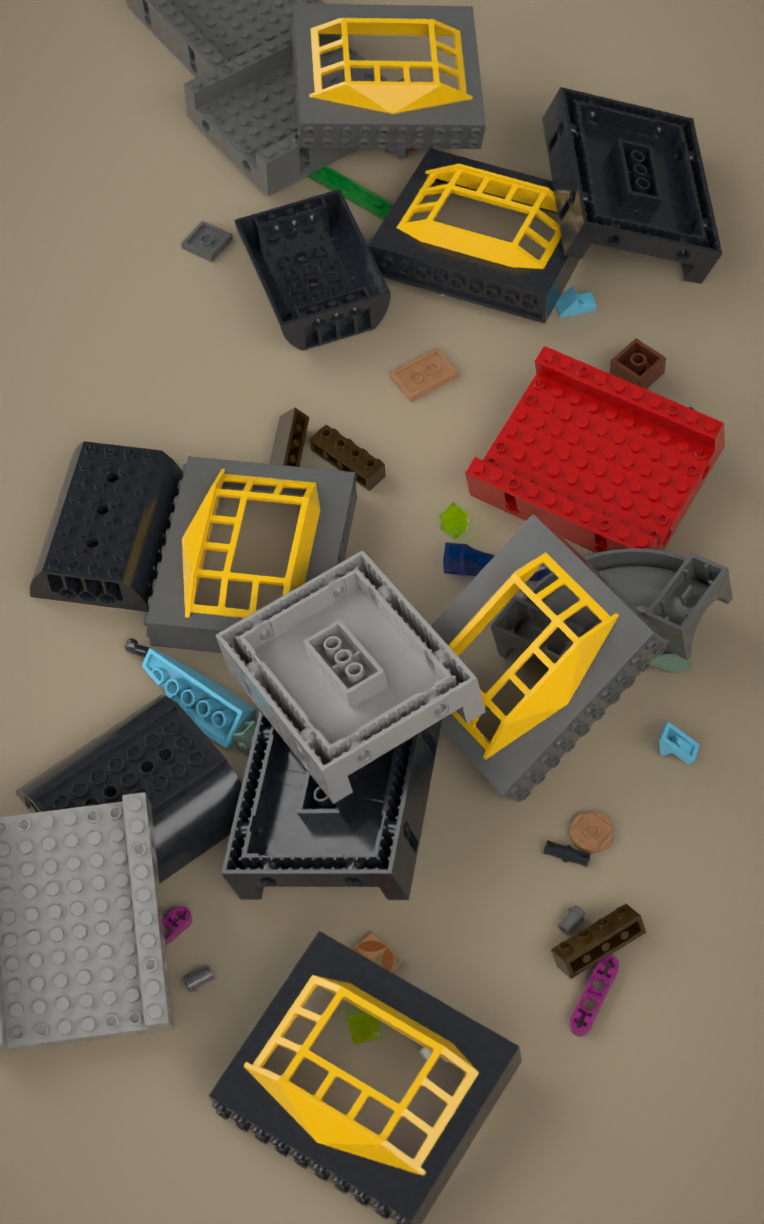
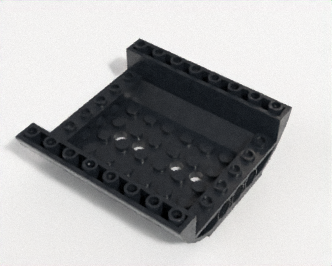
M160 695L16 790V795L27 809L32 807L38 813L85 807L92 802H96L99 805L123 802L122 795L145 792L152 807L160 884L230 835L242 783L227 762V759L182 707L166 695ZM165 753L172 755L168 760L160 759ZM150 765L154 767L150 772L142 771L145 766ZM110 790L117 791V794L113 797L106 796V793Z

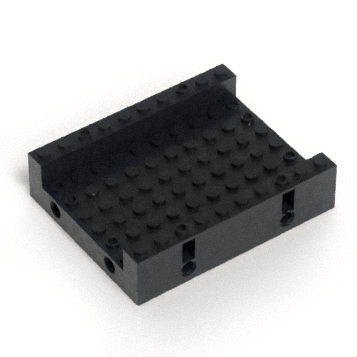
M560 87L544 114L542 121L564 255L582 259L593 243L681 262L684 280L702 284L721 257L722 249L693 118Z
M259 710L221 875L241 900H261L264 887H379L387 900H409L442 719L348 775L353 793L333 804L261 710Z

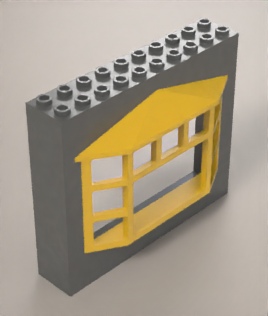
M293 4L291 30L299 147L481 149L486 123L473 6ZM319 34H342V39L320 47ZM348 35L429 36L431 62L353 61L349 59ZM435 36H453L454 48L436 41ZM343 47V61L321 68L320 54ZM437 50L455 56L457 70L438 62ZM350 68L374 69L375 81H351ZM344 69L345 82L325 89L322 88L323 75ZM380 69H403L404 82L381 81ZM409 69H432L433 82H410ZM439 71L458 78L459 90L441 83Z
M188 456L187 464H184L182 469L183 480H180L178 484L179 495L175 496L174 499L175 511L171 512L170 515L171 526L170 529L166 530L167 542L166 545L162 546L161 550L162 561L158 562L157 565L158 577L153 581V596H150L148 600L149 612L144 615V626H147L146 635L150 638L151 646L222 653L215 635L257 611L260 584L284 586V596L345 560L357 501L355 472ZM222 487L241 488L243 490H227L222 489ZM251 490L272 491L273 494L257 493V492H250V491H251ZM281 492H282V493L302 494V495H304V496H303V497H297V496H287V495H280V494H281ZM220 497L240 499L236 517L216 515ZM247 500L301 505L285 578L231 572ZM213 523L234 525L230 544L209 542ZM207 550L228 552L223 571L202 569ZM200 577L221 579L219 605L217 607L195 604ZM229 580L253 583L249 610L226 608Z
M535 514L531 515L431 625L452 651L459 656L520 589L552 620L548 627L487 693L480 689L484 707L487 706L501 721L491 742L476 727L480 716L466 723L457 711H454L443 718L441 723V730L502 796L517 802H521L529 797L531 790L543 782L549 770L555 768L560 763L563 755L575 747L577 740L590 731L591 725L605 715V710L620 699V694L635 683V678L650 667L651 661L656 656L662 654L669 643L550 524ZM542 564H545L559 579L535 594L525 583ZM562 585H566L580 601L561 614L556 615L543 602V599ZM587 606L602 622L581 637H578L564 621ZM559 627L573 641V645L556 663H553L540 649V646ZM535 654L549 668V671L530 690L518 678L516 672ZM511 680L525 694V697L506 716L492 701V698Z

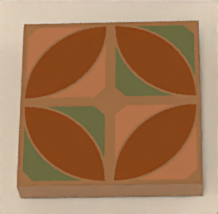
M373 932L352 949L393 974L404 965V961Z

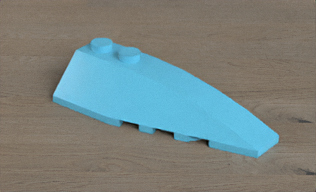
M149 648L142 668L157 685H161L164 688L165 694L182 707L205 735L225 749H229L236 742L231 735L245 721H252L257 710L210 678L172 657Z

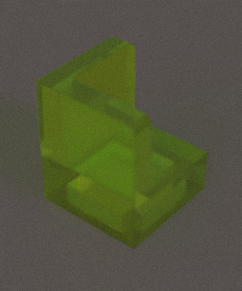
M452 503L440 514V529L455 540L469 528L468 512L455 503Z
M365 1012L347 1017L354 1045L381 1038L376 1018Z

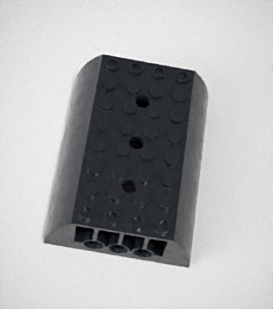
M341 189L234 220L236 229L282 333L292 346L304 351L373 330L380 324L388 310L391 293ZM305 257L306 259L299 260L298 258ZM311 283H317L318 285H316V286H311L310 284H311Z
M87 441L79 444L73 452L31 581L30 597L149 612L148 600L150 596H153V581L158 577L157 565L158 562L162 561V546L166 545L167 542L166 530L170 529L171 512L175 511L174 499L175 496L179 495V481L183 480L182 470L179 465L162 450ZM101 510H108L104 515L98 514ZM91 543H98V546L94 548L88 547Z

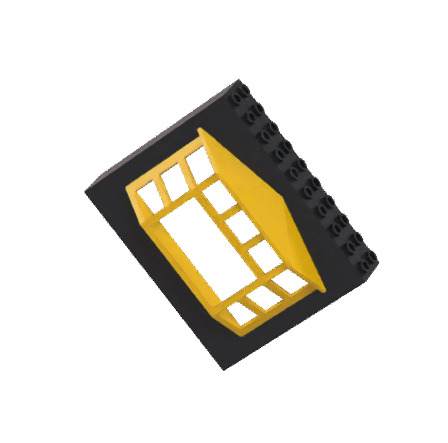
M429 148L368 244L384 278L544 324L581 259L564 255L560 224L541 211L545 210L558 214L552 181ZM435 180L447 183L445 185L431 187ZM442 193L438 201L421 204L425 196ZM450 193L529 214L512 243L434 221ZM431 211L427 219L409 222L414 213ZM535 217L555 230L550 242L529 227ZM524 235H527L545 248L540 260L519 246Z
M318 931L209 1094V1098L213 1103L212 1107L217 1110L216 1114L225 1120L231 1118L236 1122L235 1125L244 1132L252 1131L256 1134L255 1138L263 1144L267 1145L268 1142L275 1146L274 1149L279 1154L285 1157L289 1154L295 1158L294 1162L304 1169L310 1167L321 1180L325 1182L328 1179L335 1183L334 1187L342 1193H352L356 1196L355 1200L365 1207L368 1204L376 1209L375 1212L382 1218L387 1220L390 1217L397 1222L396 1224H422L518 1069L522 1058L520 1046ZM316 986H320L335 994L322 1015L302 1008ZM342 999L432 1051V1054L401 1103L394 1102L310 1051L313 1043ZM298 1015L317 1023L303 1045H298L283 1038ZM277 1045L297 1053L282 1076L263 1068ZM439 1057L444 1058L465 1072L464 1078L452 1096L427 1079L428 1074ZM304 1058L309 1059L329 1072L315 1095L308 1093L289 1081ZM337 1077L362 1091L347 1115L322 1101V1098ZM421 1086L427 1088L446 1103V1107L433 1127H430L407 1110V1107ZM368 1097H372L395 1111L380 1135L354 1120ZM401 1117L406 1118L427 1134L426 1139L413 1159L387 1141Z

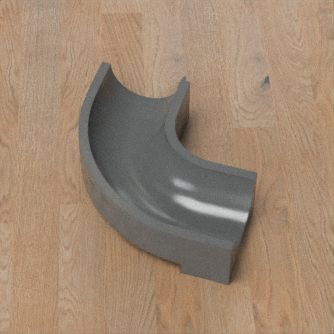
M628 548L604 551L583 557L669 641L665 650L677 654L686 660L692 655L693 637L698 623L707 608L715 600L729 604L733 599L728 568L692 552L686 558L661 550ZM551 572L530 589L537 594L559 578ZM562 585L543 599V602L556 615L561 614L580 601L566 585ZM526 594L522 598L514 596L490 626L498 653L504 658H507L513 649L525 651L552 622ZM587 606L564 621L578 637H581L602 622ZM558 627L540 646V649L553 663H556L573 645V641Z

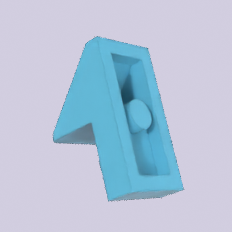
M571 286L559 297L555 307L559 318L595 311L596 303L591 291L576 294L574 286Z
M668 721L665 722L659 738L661 756L673 753L687 764L694 763L700 744Z

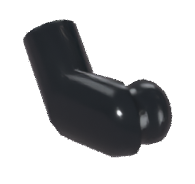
M132 638L128 639L127 644H125V649L128 653L146 657L150 648L138 645L137 640Z

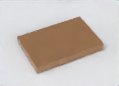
M436 348L390 372L389 376L411 402L459 377V371L440 349Z

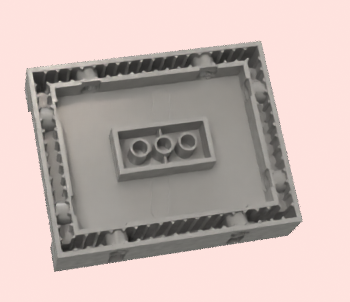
M363 550L215 635L229 671L333 804L353 793L348 775L454 711H457L466 723L486 712L477 677Z
M145 792L122 795L123 802L0 817V1052L174 1029L152 807Z

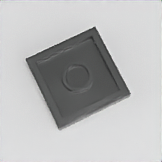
M202 221L183 241L181 246L182 249L213 262L231 242L233 235Z

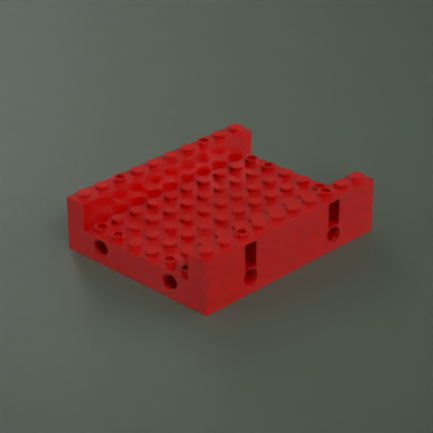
M543 346L534 361L536 375L483 460L474 457L465 472L470 496L525 521L532 514H535L550 524L564 539L595 553L628 548L664 551L725 447L724 422Z

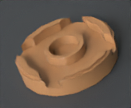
M599 812L581 813L573 819L570 825V839L572 844L580 851L591 854L600 853L606 850L613 841L614 829L612 822L608 817Z

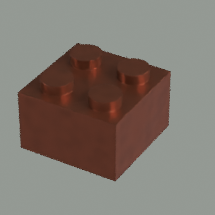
M635 338L611 360L610 374L647 389L665 373L666 357Z

